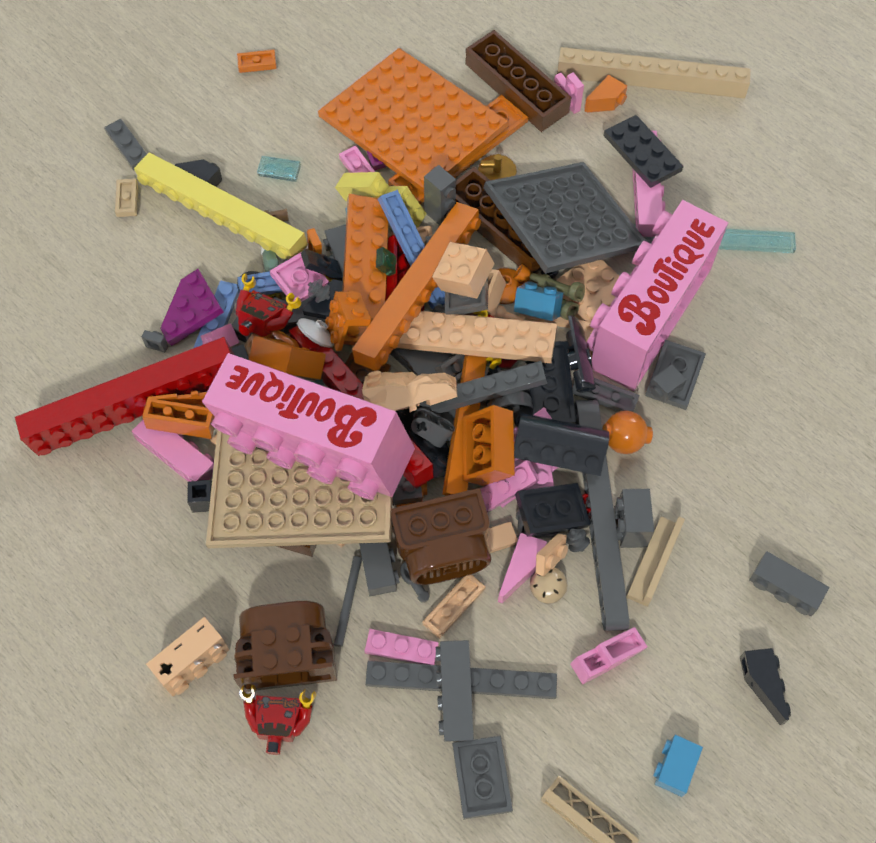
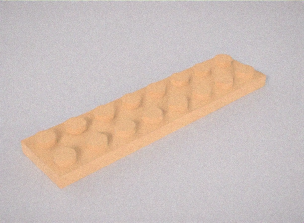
M420 311L419 316L411 322L408 332L404 333L400 338L397 348L552 363L557 324L459 314L446 315L445 313Z

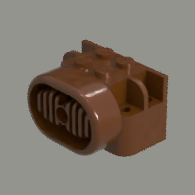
M480 488L391 509L392 533H394L396 547L400 557L406 560L410 580L413 583L430 585L465 577L480 572L491 563L492 558L487 543L489 518Z
M290 601L265 604L248 608L240 614V639L236 643L234 654L236 674H233L234 680L240 689L244 685V691L250 692L252 684L256 687V691L337 681L334 644L330 632L326 629L325 610L320 603L313 601Z

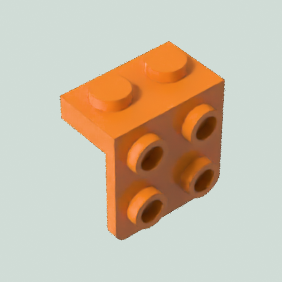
M335 291L334 298L330 301L329 317H326L325 324L328 326L327 330L330 333L331 343L334 344L336 351H341L348 326H369L371 322L360 292Z

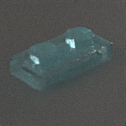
M262 156L257 173L261 177L296 182L301 164L300 161Z

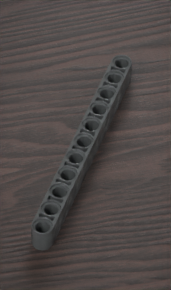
M598 400L575 401L576 424L602 429ZM605 455L601 476L582 472L585 494H588L586 506L587 509L591 508L590 513H588L591 523L589 529L603 630H628L629 613Z

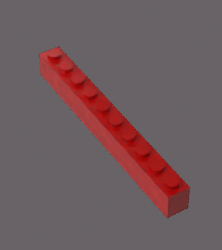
M298 326L289 330L290 337L298 342L299 348L302 349L303 347L309 349V351L326 354L321 380L328 388L364 400L363 384L331 347H323L313 342L301 332ZM411 440L415 450L403 476L417 489L434 478L433 464Z

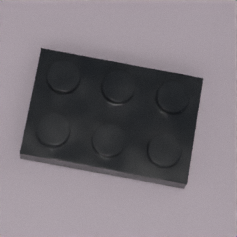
M578 483L522 490L515 494L527 537L587 528L591 525Z

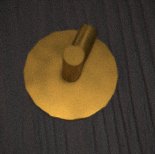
M501 154L490 155L484 158L478 167V171L490 181L516 176L517 173L515 163L510 158Z

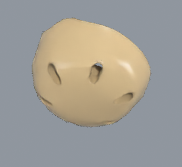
M556 567L551 569L550 571L552 572H548L545 576H539L536 572L532 576L530 590L540 602L547 604L555 603L567 591V579L563 572Z

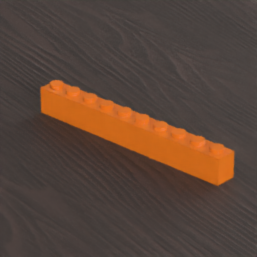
M456 202L352 348L355 363L378 371L387 362L389 354L393 349L397 348L402 335L408 332L413 319L419 316L422 306L430 300L434 289L438 288L432 276L449 243L468 244L471 235L475 230L479 229L481 224L479 209Z

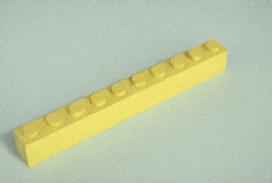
M150 152L134 168L138 176L137 180L142 185L152 187L157 193L167 195L172 201L182 203L186 208L197 211L205 218L209 217L216 224L224 225L233 233L241 234L248 241L258 243L263 249L275 252L282 259L289 260L308 246L304 232Z

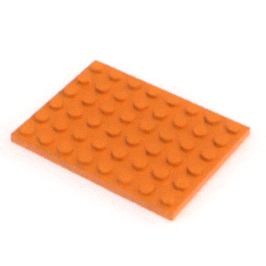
M400 48L318 110L320 118L365 151L368 150L372 156L383 162L387 167L423 193L424 176L436 166L440 165L451 175L508 127V120Z

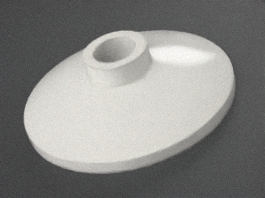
M306 318L299 319L297 322L299 329L310 340L323 347L330 348L334 346L330 340V333L327 330L328 326L323 321L317 320L315 322Z

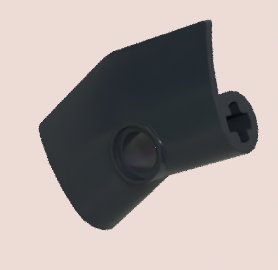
M569 315L568 319L571 330L566 333L569 351L567 352L571 371L576 370L573 372L576 391L578 393H585L596 388L591 367L589 347H587L582 325L574 316Z

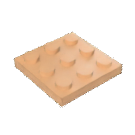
M603 260L574 266L556 281L570 286L574 282H580L585 285V295L581 302L574 301L564 294L563 299L579 304L580 307L575 316L579 320L591 323L602 303L610 307L615 298L611 293L619 275Z

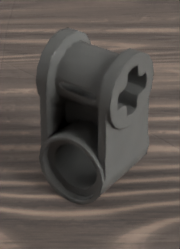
M420 407L413 413L412 431L436 447H442L455 431V427L450 421L440 417L428 408Z

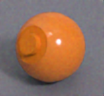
M620 411L613 414L602 428L609 431L608 446L620 454L635 453L644 444H650L653 438L652 427L647 426L645 420L639 414L632 411Z

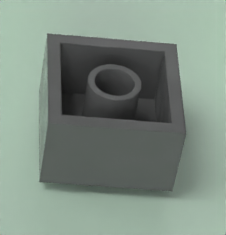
M622 489L621 495L617 497L616 505H614L615 519H618V527L616 529L618 540H620V548L648 547L654 534L650 489Z

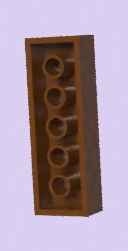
M495 30L466 48L465 64L499 95L504 96L527 115L528 121L541 133L570 113L572 97Z
M472 167L456 180V202L479 209L481 224L476 231L518 267L523 264L528 267L531 273H535L541 268L483 188L485 182L490 180L475 167Z

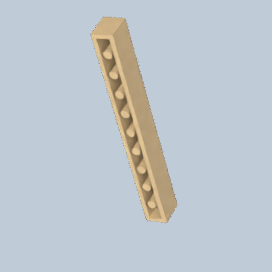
M566 47L560 48L557 74L562 73L565 78L574 72L579 80L602 82L610 75L623 84L630 86L742 99L746 97L751 75L750 68Z

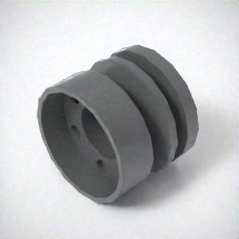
M530 389L487 400L486 407L495 405L513 411V423H515V419L520 416V412L533 414L532 399L529 395Z

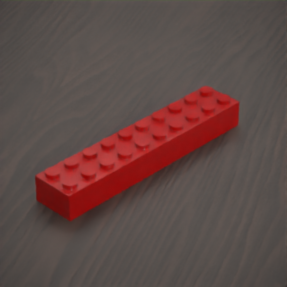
M221 337L15 417L20 440L36 455H48L53 450L68 447L76 441L89 439L94 434L110 431L115 426L130 423L136 418L143 416L148 397L168 394L186 395L191 394L193 391H198V393L208 392L227 354H235L225 337Z

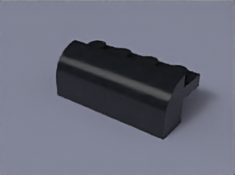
M520 412L514 443V458L601 476L604 458L608 449L609 431Z

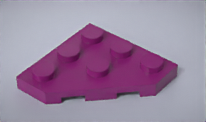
M196 269L180 280L160 327L170 346H173L224 313L199 269Z

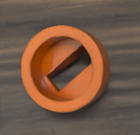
M521 264L513 278L522 283L527 282L530 279L531 271L528 267Z

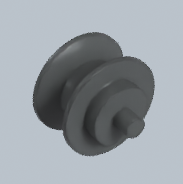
M322 279L308 283V296H316L315 301L317 303L330 298V286L328 284L322 286Z
M571 529L566 535V543L569 544L568 548L571 552H583L590 544V539L586 537L584 529Z

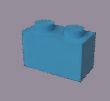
M525 282V284L517 287L514 312L553 321L560 317L563 292L557 291L554 287L547 286L542 288L538 287L534 282Z
M674 735L671 741L667 739L662 749V753L665 754L663 762L657 763L653 776L656 777L654 785L683 797L687 793L703 747L677 735Z

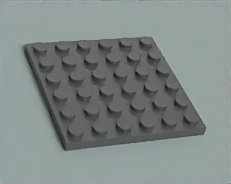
M584 162L486 181L484 184V190L545 274L637 251L645 240Z

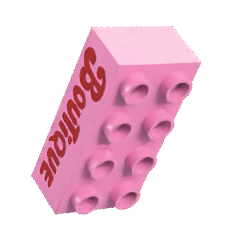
M684 200L681 201L673 214L665 210L661 213L652 231L656 235L651 244L645 240L641 243L632 261V264L636 266L631 275L622 272L613 287L611 295L615 296L610 307L602 303L591 321L590 327L594 328L587 341V347L593 351L591 367L594 371L633 392L636 390L663 347L665 340L668 339L711 271L729 222Z
M229 353L202 401L214 415L211 425L220 432L229 435L227 443L238 451L252 454L255 447L269 451L266 456L268 460L286 469H292L295 461L309 466L307 474L312 478L326 484H332L335 477L350 481L348 489L354 494L369 500H373L377 492L393 497L415 450L396 411Z

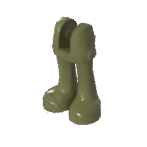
M530 274L529 278L537 282L538 287H554L557 291L563 292L564 295L577 302H581L584 298L585 285L583 283L574 282L570 286L552 279L547 274ZM562 299L561 317L569 321L568 316H575L580 307L579 304Z

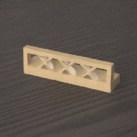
M660 517L626 598L648 607L685 521L684 518L678 517L675 523Z
M560 776L556 778L541 798L543 803L593 843H615L614 836L624 835L631 843L639 842L638 838ZM558 784L568 790L569 800L563 801L553 793ZM572 794L578 799L572 800ZM583 802L588 806L589 816L583 817L574 809L573 803ZM592 810H593L596 814H598V815L593 816V815H592ZM603 818L608 822L609 833H603L594 826L593 819ZM612 826L619 832H613Z

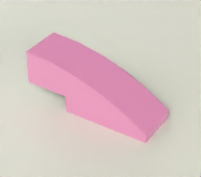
M634 627L577 656L570 665L583 685L645 650L647 645Z

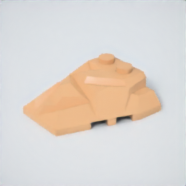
M374 371L365 376L362 392L364 401L393 411L409 408V411L412 412L417 410V406L421 402L426 401L427 405H434L457 397V381L455 377L446 373L420 374L417 376L413 372L381 373V371Z

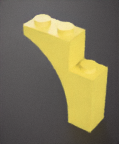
M379 172L344 173L335 186L345 201H347L349 194L379 198L384 194L398 190L416 227L420 226L426 216V212L407 186H389Z

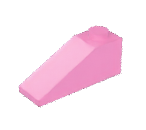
M520 533L499 593V603H503L536 572V554L546 545L547 541L532 536L527 537L526 534Z

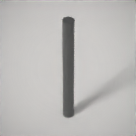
M354 556L334 641V646L343 647L362 562V558Z

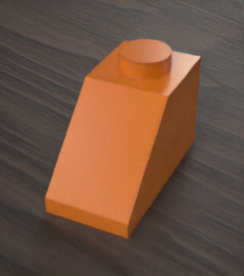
M608 75L586 98L584 111L590 113L615 110L627 98V85Z

